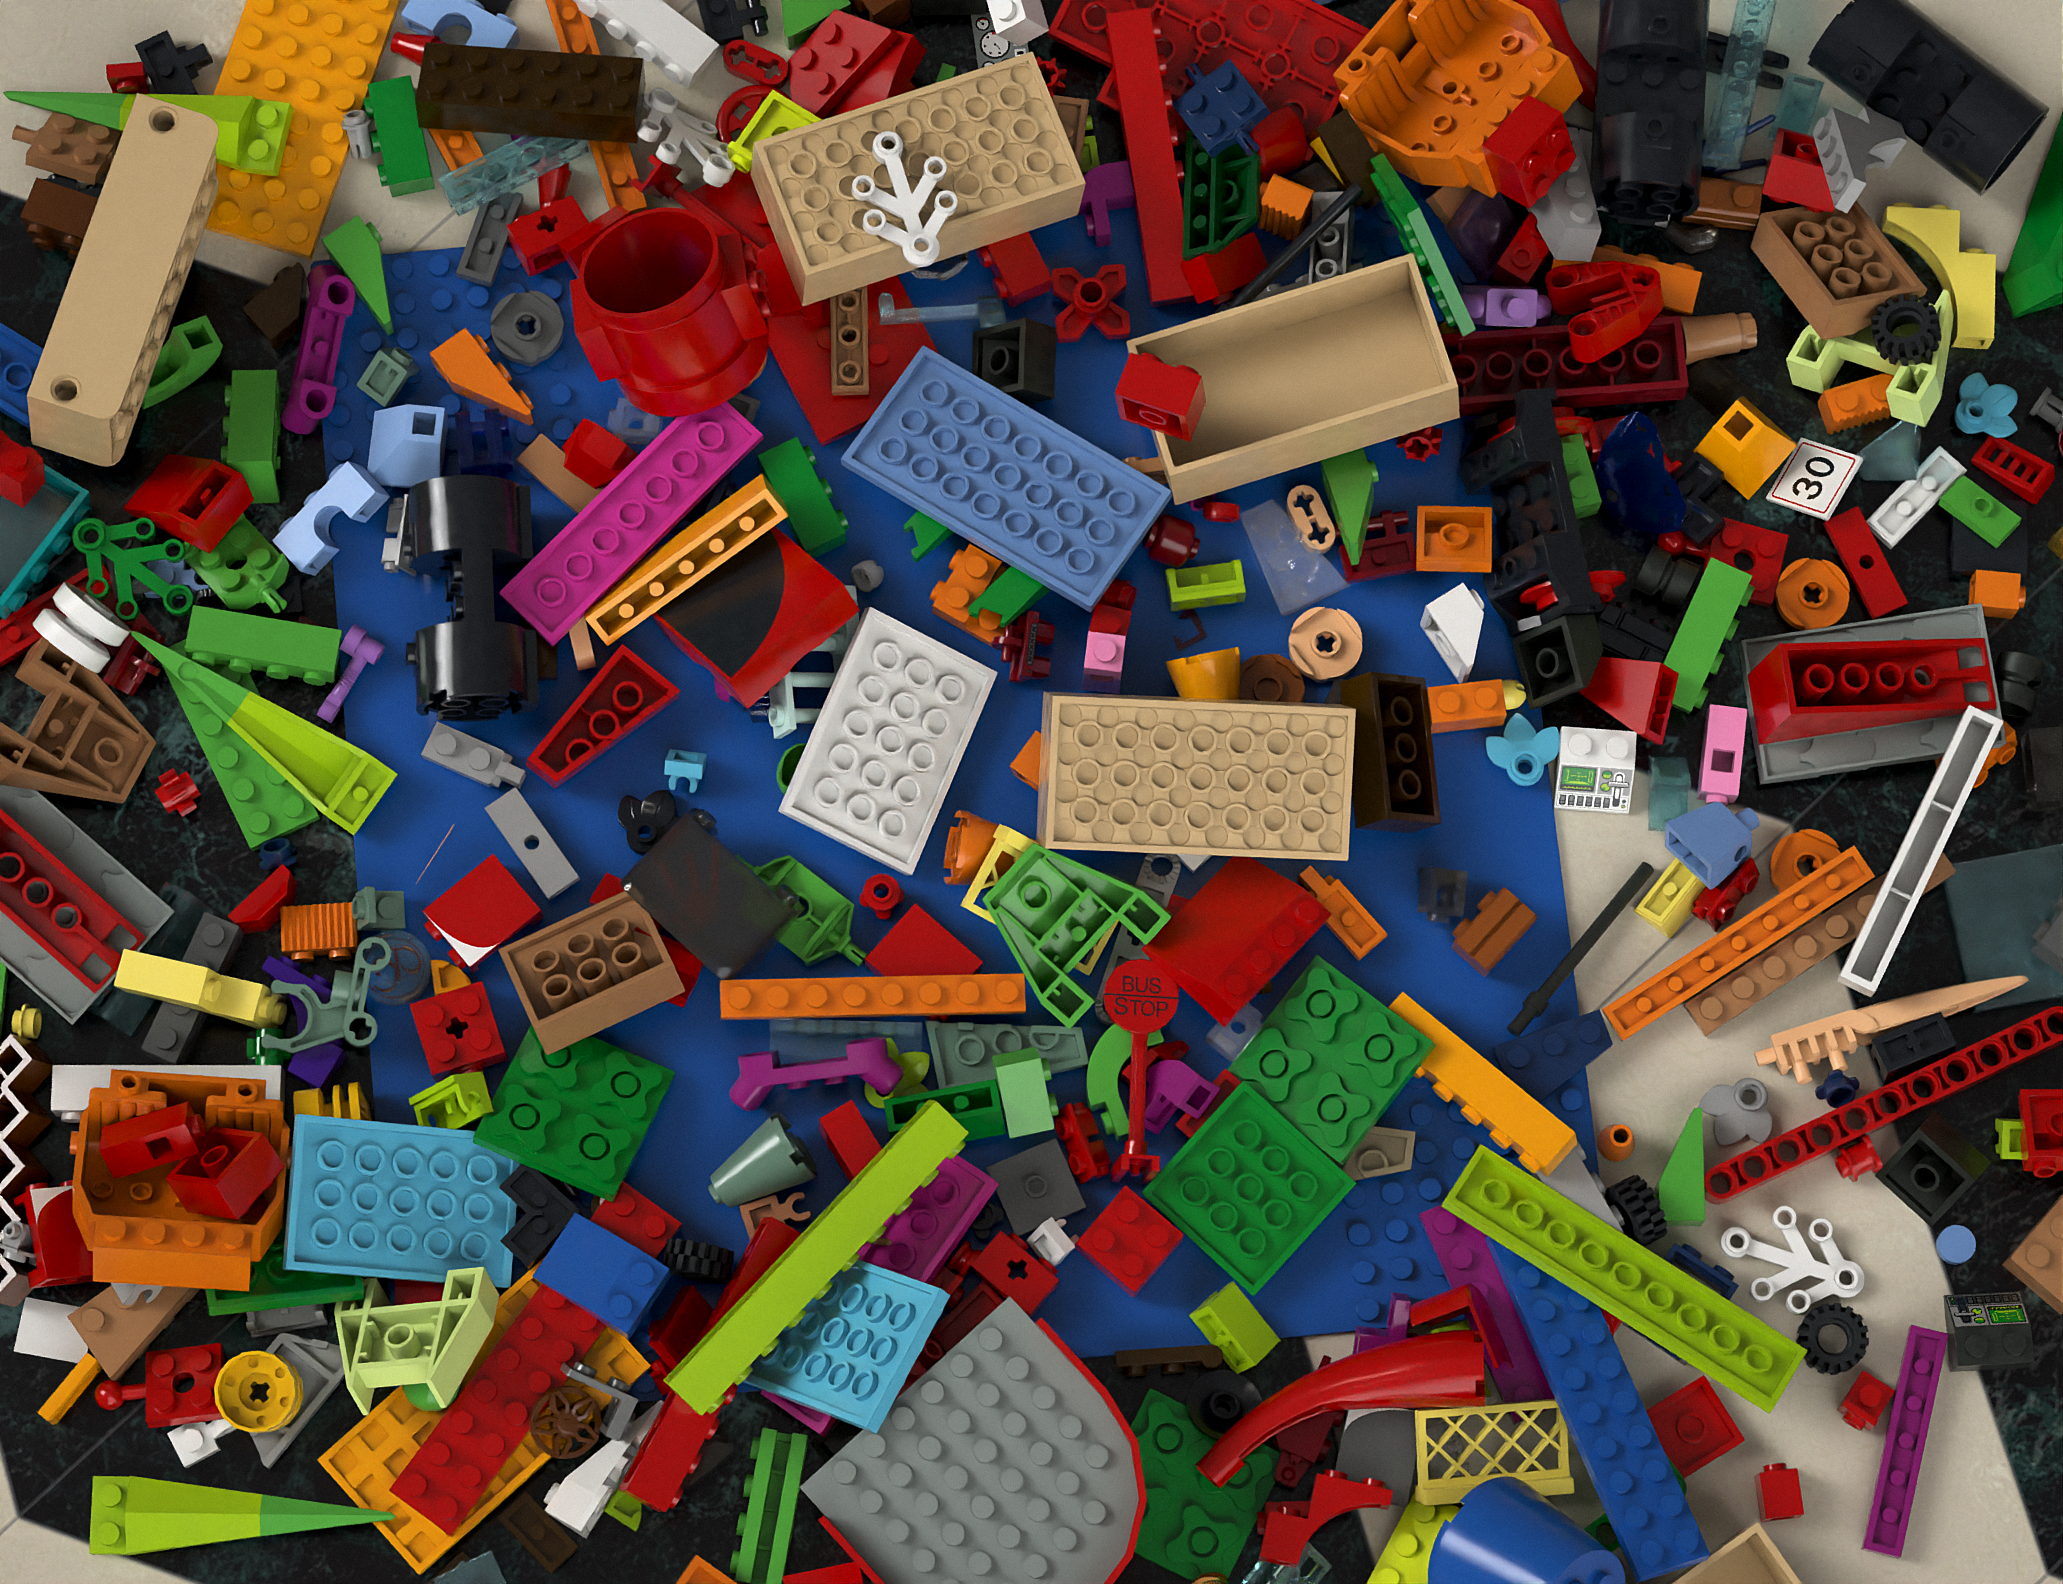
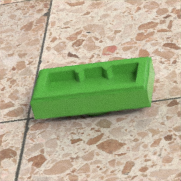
M1962 475L1940 498L1938 504L1995 548H1998L2018 527L2022 519L1965 475Z

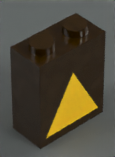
M1344 109L1306 135L1307 144L1339 192H1344L1354 182L1364 191V194L1353 203L1354 209L1362 206L1364 211L1382 201L1370 178V174L1375 172L1370 159L1377 155L1347 109Z

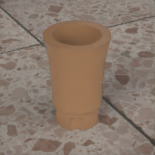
M1732 312L1719 315L1681 316L1686 365L1715 356L1738 353L1741 349H1749L1757 345V327L1751 313L1736 315Z

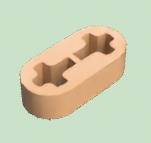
M1307 485L1296 486L1288 494L1287 512L1305 549L1312 554H1324L1334 544L1336 534L1334 526L1317 491ZM1302 495L1305 500H1312L1309 505L1311 516L1307 517L1302 507H1294L1297 504V496ZM1314 522L1320 533L1325 531L1328 533L1323 544H1319L1317 540L1311 541L1309 539L1313 533L1311 524Z
M583 616L569 630L578 671L597 667L586 619Z

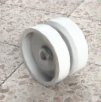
M64 582L53 596V600L66 616L53 609H43L33 622V626L43 637L67 656L87 669L100 673L111 657L106 647L97 639L110 646H120L131 630L96 598L74 585Z

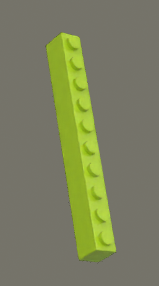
M929 1099L663 1381L699 1415L702 1416L706 1411L709 1414L713 1413L724 1402L726 1396L723 1393L733 1382L736 1385L743 1382L753 1370L750 1364L760 1354L765 1357L777 1346L780 1341L777 1338L779 1333L786 1326L791 1329L800 1322L806 1314L803 1308L813 1297L819 1300L830 1290L833 1285L830 1279L840 1269L843 1272L847 1271L858 1260L860 1255L857 1251L865 1242L868 1241L872 1244L886 1229L883 1223L893 1213L896 1216L900 1215L911 1204L913 1199L910 1195L919 1185L923 1188L929 1185L939 1173L936 1167L946 1157L951 1160L964 1148L966 1143L963 1139L969 1132L937 1101Z

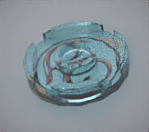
M400 930L383 931L373 936L379 937L388 943L391 949V958L388 965L382 971L370 973L367 995L376 1002L389 1006L408 1004L420 997L429 985L432 975L431 956L424 944L411 933ZM372 945L369 951H363V958L368 964L375 965L378 959H384V953L380 947Z

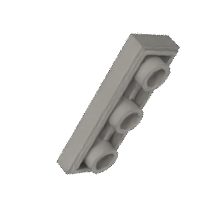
M516 787L485 807L489 817L549 901L580 880L573 867ZM531 840L539 842V846L534 850L526 848L527 843Z

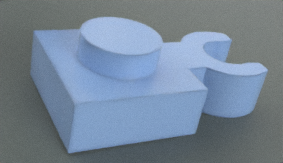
M166 559L146 563L149 570L171 586L181 584L191 589L195 594L198 590L209 588L208 585L196 583L199 575L192 568L186 570L184 559L175 564L168 562ZM153 591L144 593L146 598H161ZM180 596V597H177L176 599H183L184 597H183V596Z

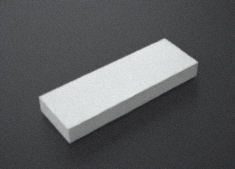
M1939 446L1866 521L1871 532L1889 549H1892L1967 470L1946 450Z

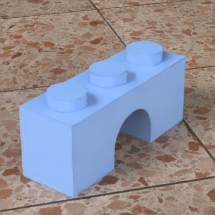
M409 0L401 13L404 27L418 35L440 37L449 27L463 26L472 32L466 43L469 46L515 49L520 42L518 27H516V23L511 18L500 13L495 16L485 11L484 6L476 0Z
M349 461L338 465L330 473V480L320 490L314 491L306 498L304 507L298 514L288 518L280 526V533L272 541L300 572L315 576L340 550L329 535V524L336 513L344 511L350 519L366 523L390 497L362 465Z

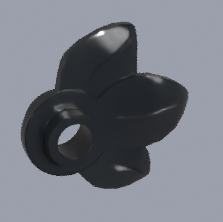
M669 790L654 791L643 802L633 796L626 795L619 804L618 822L627 831L628 846L638 855H653L662 845L676 844L683 840L689 832L691 822L685 818L675 816V799ZM643 833H648L652 836L649 838H641L639 835Z

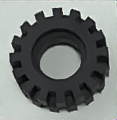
M1898 295L1899 302L1894 303L1892 298L1886 300L1887 308L1880 305L1876 309L1878 315L1873 314L1872 316L1873 325H1871L1875 347L1877 352H1880L1881 358L1884 360L1889 358L1890 364L1896 365L1899 359L1902 366H1908V360L1914 359V363L1917 365L1921 363L1920 357L1922 355L1928 360L1932 357L1931 349L1937 351L1939 348L1938 341H1941L1942 335L1938 314H1936L1933 304L1929 306L1928 300L1925 298L1918 302L1917 295H1910V299L1905 301L1904 295ZM1904 324L1920 326L1918 332L1908 337H1897L1892 334L1897 327Z
M1632 1175L1607 1188L1605 1199L1608 1201L1606 1203L1609 1207L1615 1205L1625 1222V1225L1621 1226L1623 1234L1645 1247L1667 1234L1668 1230L1666 1227L1668 1225L1667 1221L1663 1219L1665 1217L1664 1210H1661L1659 1207L1661 1203L1658 1198H1654L1652 1188H1647V1182L1644 1179L1641 1180L1640 1176Z
M667 1239L662 1264L670 1269L672 1276L683 1277V1279L687 1280L692 1279L697 1282L703 1281L709 1284L723 1285L729 1283L735 1253L729 1249L719 1248L717 1245H708L704 1242Z
M1827 1303L1812 1310L1798 1327L1797 1333L1799 1335L1796 1339L1797 1344L1808 1350L1804 1356L1808 1361L1806 1365L1810 1368H1817V1372L1822 1374L1827 1372L1830 1375H1837L1840 1372L1844 1373L1859 1363L1866 1353V1347L1869 1345V1338L1866 1336L1868 1328L1867 1325L1864 1326L1862 1324V1316L1854 1314L1852 1312L1854 1309L1849 1306L1846 1308L1842 1307L1841 1303H1834L1833 1305H1828ZM1832 1324L1844 1330L1847 1336V1344L1843 1351L1829 1353L1820 1346L1818 1335L1822 1327Z

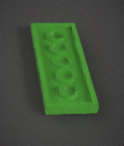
M186 639L168 647L186 657ZM216 663L212 667H205L260 696L250 673L235 672L229 669L228 665ZM162 664L252 851L259 849L268 840L282 838L320 819L314 805Z

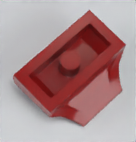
M585 418L582 419L562 446V451L565 452L563 467L594 489L608 486L638 456L623 441L597 423Z
M282 864L228 915L231 923L239 926L244 934L266 932L280 919V907L294 906L297 881Z

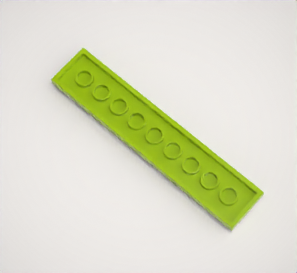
M1480 1144L1441 1207L1768 1414L1774 1409L1808 1351L1482 1144Z

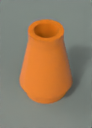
M1612 1124L1600 1132L1597 1145L1600 1153L1606 1159L1618 1162L1631 1156L1635 1148V1139L1632 1131L1626 1125ZM1616 1133L1622 1135V1140L1625 1143L1616 1142L1614 1135Z

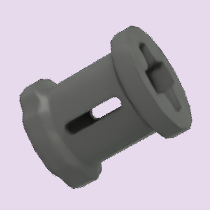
M2047 386L2029 414L2033 417L2036 415L2040 416L2055 426V431L2060 434L2063 430V401L2051 394L2052 389Z

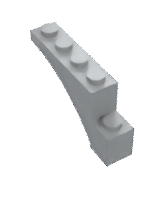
M1832 107L1826 117L1819 119L1814 128L1813 137L1834 207L1848 213L1867 184L1864 171L1876 167L1889 169L1907 142L1902 123L1867 107L1862 109L1858 117Z

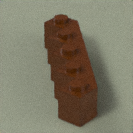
M10 1034L0 1045L1 1244L4 1237L3 1230L8 1223L20 1221L28 1224L25 1206L15 1207L14 1199L26 1192L25 1187L40 1183L49 1174L28 1149V1146L52 1121L51 1117L31 1094L50 1075L54 1064L36 1042L14 1034ZM0 1248V1304L17 1307L34 1289H30L27 1274L33 1271V1269L26 1261L21 1263L3 1257L4 1249Z

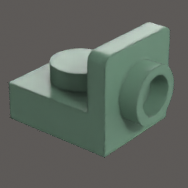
M390 347L380 349L356 386L382 406L388 407L392 404L409 376L416 375L420 368L412 362L414 359L412 355L402 348Z
M366 886L357 892L356 897L352 901V916L354 919H357L358 931H402L405 929L404 891H375L374 886Z

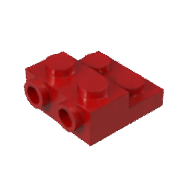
M2020 1089L2018 1100L2022 1126L2020 1145L2023 1171H2033L2034 1175L2040 1178L2051 1177L2057 1171H2063V1089Z

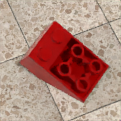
M168 454L123 509L138 518H149L157 528L210 554L252 503L254 498L242 473L213 459Z

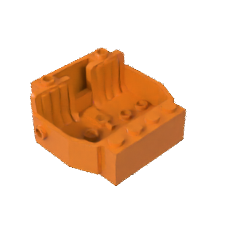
M1396 0L1333 74L1341 91L1339 101L1343 110L1347 109L1376 155L1383 153L1396 171L1422 185L1459 188L1469 185L1492 199L1498 191H1496L1481 145L1528 94L1564 114L1583 91L1570 58L1555 50L1552 40L1533 11L1513 0Z
M111 1069L109 1088L94 1087L90 1089L89 1106L81 1114L79 1132H71L70 1154L76 1155L72 1183L73 1216L88 1251H93V1281L249 1291L252 1261H261L283 1226L287 1171L291 1169L292 1146H289L290 1128L283 1118L284 1103L276 1099H266V1080ZM188 1101L194 1114L201 1115L206 1133L212 1126L264 1133L285 1167L275 1177L273 1184L264 1190L251 1204L250 1210L238 1220L188 1213L165 1179L182 1159L114 1179L99 1151L102 1127Z

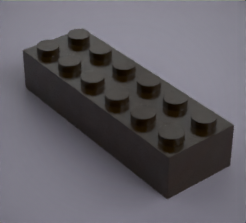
M425 42L415 99L419 128L637 144V130L640 126L646 86L644 59Z

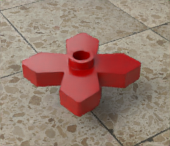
M1123 264L1103 265L1095 277L1085 279L1074 267L1055 268L1052 270L1053 295L1069 304L1055 318L1056 339L1058 343L1079 342L1091 324L1108 340L1129 338V313L1112 302L1126 290V273Z

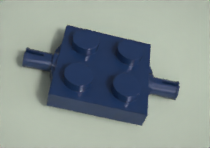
M1231 59L1207 76L1197 63L1190 64L1197 73L1196 75L1187 66L1185 74L1190 78L1194 86L1174 101L1172 105L1210 156L1214 158L1225 148L1237 143L1247 156L1254 155L1248 147V143L1257 153L1259 145L1250 133L1256 124L1271 114V112Z

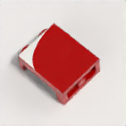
M494 854L489 856L423 910L428 920L423 924L426 930L437 942L443 938L451 947V950L447 952L451 960L460 970L467 966L472 974L479 970L478 965L525 926L530 924L533 927L544 918L541 909Z
M73 1180L62 1182L59 1184V1187L49 1188L48 1183L32 1184L25 1187V1193L14 1199L15 1207L25 1206L37 1265L35 1270L27 1274L30 1289L95 1282L93 1281V1251H88L73 1216Z

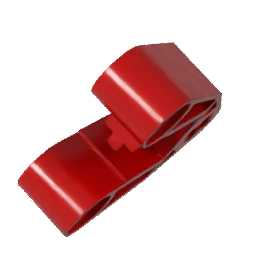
M1615 260L1557 266L1551 269L1545 277L1548 297L1551 300L1553 312L1559 315H1568L1588 308L1589 310L1592 309L1591 311L1574 316L1568 324L1573 357L1582 363L1595 362L1640 336L1664 306L1660 274L1656 269Z

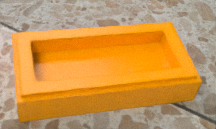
M87 1352L37 1413L52 1425L57 1424L103 1369L99 1362Z

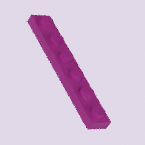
M1910 1325L1908 1328L1861 1550L1897 1559L1901 1558L1949 1335L1947 1333Z

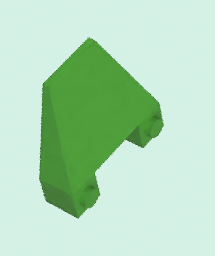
M1034 842L982 899L1040 1003L1069 1030L1096 1000V997L1069 972L1118 919L1147 945L1172 917V913L1145 888L1051 849H1046Z

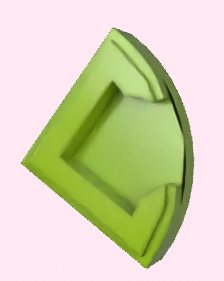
M618 1486L603 1511L636 1532L642 1518V1504L619 1491Z

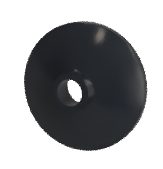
M1213 1370L1201 1375L1191 1386L1187 1396V1411L1192 1423L1201 1433L1218 1441L1233 1425L1261 1404L1262 1399L1256 1386L1242 1374H1237L1231 1370ZM1216 1408H1225L1228 1411V1415L1218 1413Z

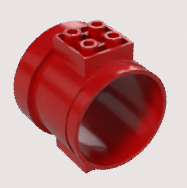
M665 207L649 209L628 216L609 227L592 243L581 262L578 279L570 281L575 334L599 383L615 378L625 398L636 408L653 415L680 417L701 413L719 406L738 394L751 382L761 368L767 354L769 343L768 318L772 317L773 313L768 296L764 295V291L769 290L766 274L763 269L757 270L758 261L752 244H745L740 231L717 237L711 224L699 214L686 209Z

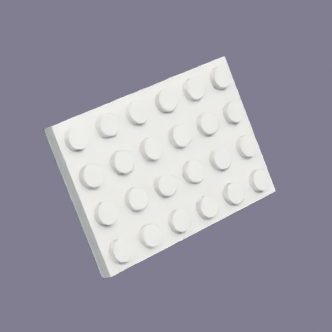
M872 607L865 608L778 812L906 876L912 875L998 672Z

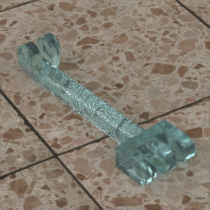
M882 293L878 297L880 325L979 319L980 327H993L1006 322L1003 301L998 295L977 296V304L909 309H895L893 297L890 293Z

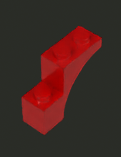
M1326 1469L1324 1475L1317 1473L1307 1518L1300 1517L1301 1511L1288 1507L1278 1506L1277 1512L1269 1510L1258 1560L1296 1568L1307 1541L1323 1524L1337 1515L1356 1509L1379 1508L1388 1510L1393 1490L1385 1489L1386 1483L1376 1479L1363 1478L1362 1483L1347 1480L1348 1474L1336 1470Z

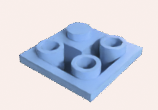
M406 404L375 411L367 472L380 486L411 488L420 482L442 477L449 424L445 408Z

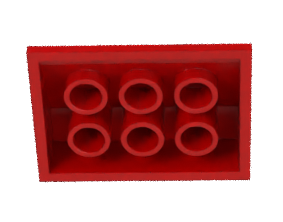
M1233 856L1142 948V951L1225 1028L1321 929L1332 914L1306 889L1251 857Z

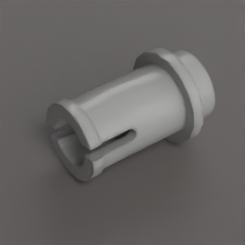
M352 110L345 113L341 126L347 131L352 158L359 159L360 152L362 159L372 156L375 152L368 129L370 117L366 116L363 110Z

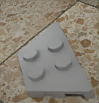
M281 1332L267 1348L266 1352L283 1356L296 1367L303 1380L304 1391L300 1410L289 1424L276 1431L249 1432L260 1454L263 1465L269 1470L345 1378L340 1345L316 1339L301 1338L297 1335ZM257 1383L255 1387L258 1392L254 1398L267 1401L269 1397L266 1392L270 1388L269 1385H259Z

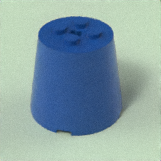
M1509 1476L1487 1480L1472 1489L1460 1500L1464 1506L1456 1514L1452 1522L1444 1521L1435 1539L1428 1565V1584H1625L1623 1566L1610 1550L1532 1486L1520 1479Z

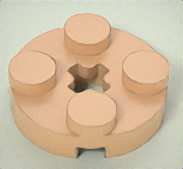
M1315 607L1307 610L1293 624L1288 639L1290 659L1303 675L1312 678L1317 683L1339 680L1352 672L1358 664L1363 642L1361 629L1356 620L1343 610L1325 609V607ZM1323 636L1325 639L1332 637L1335 640L1332 644L1333 651L1329 653L1325 650L1319 651L1316 648L1319 645L1317 638Z

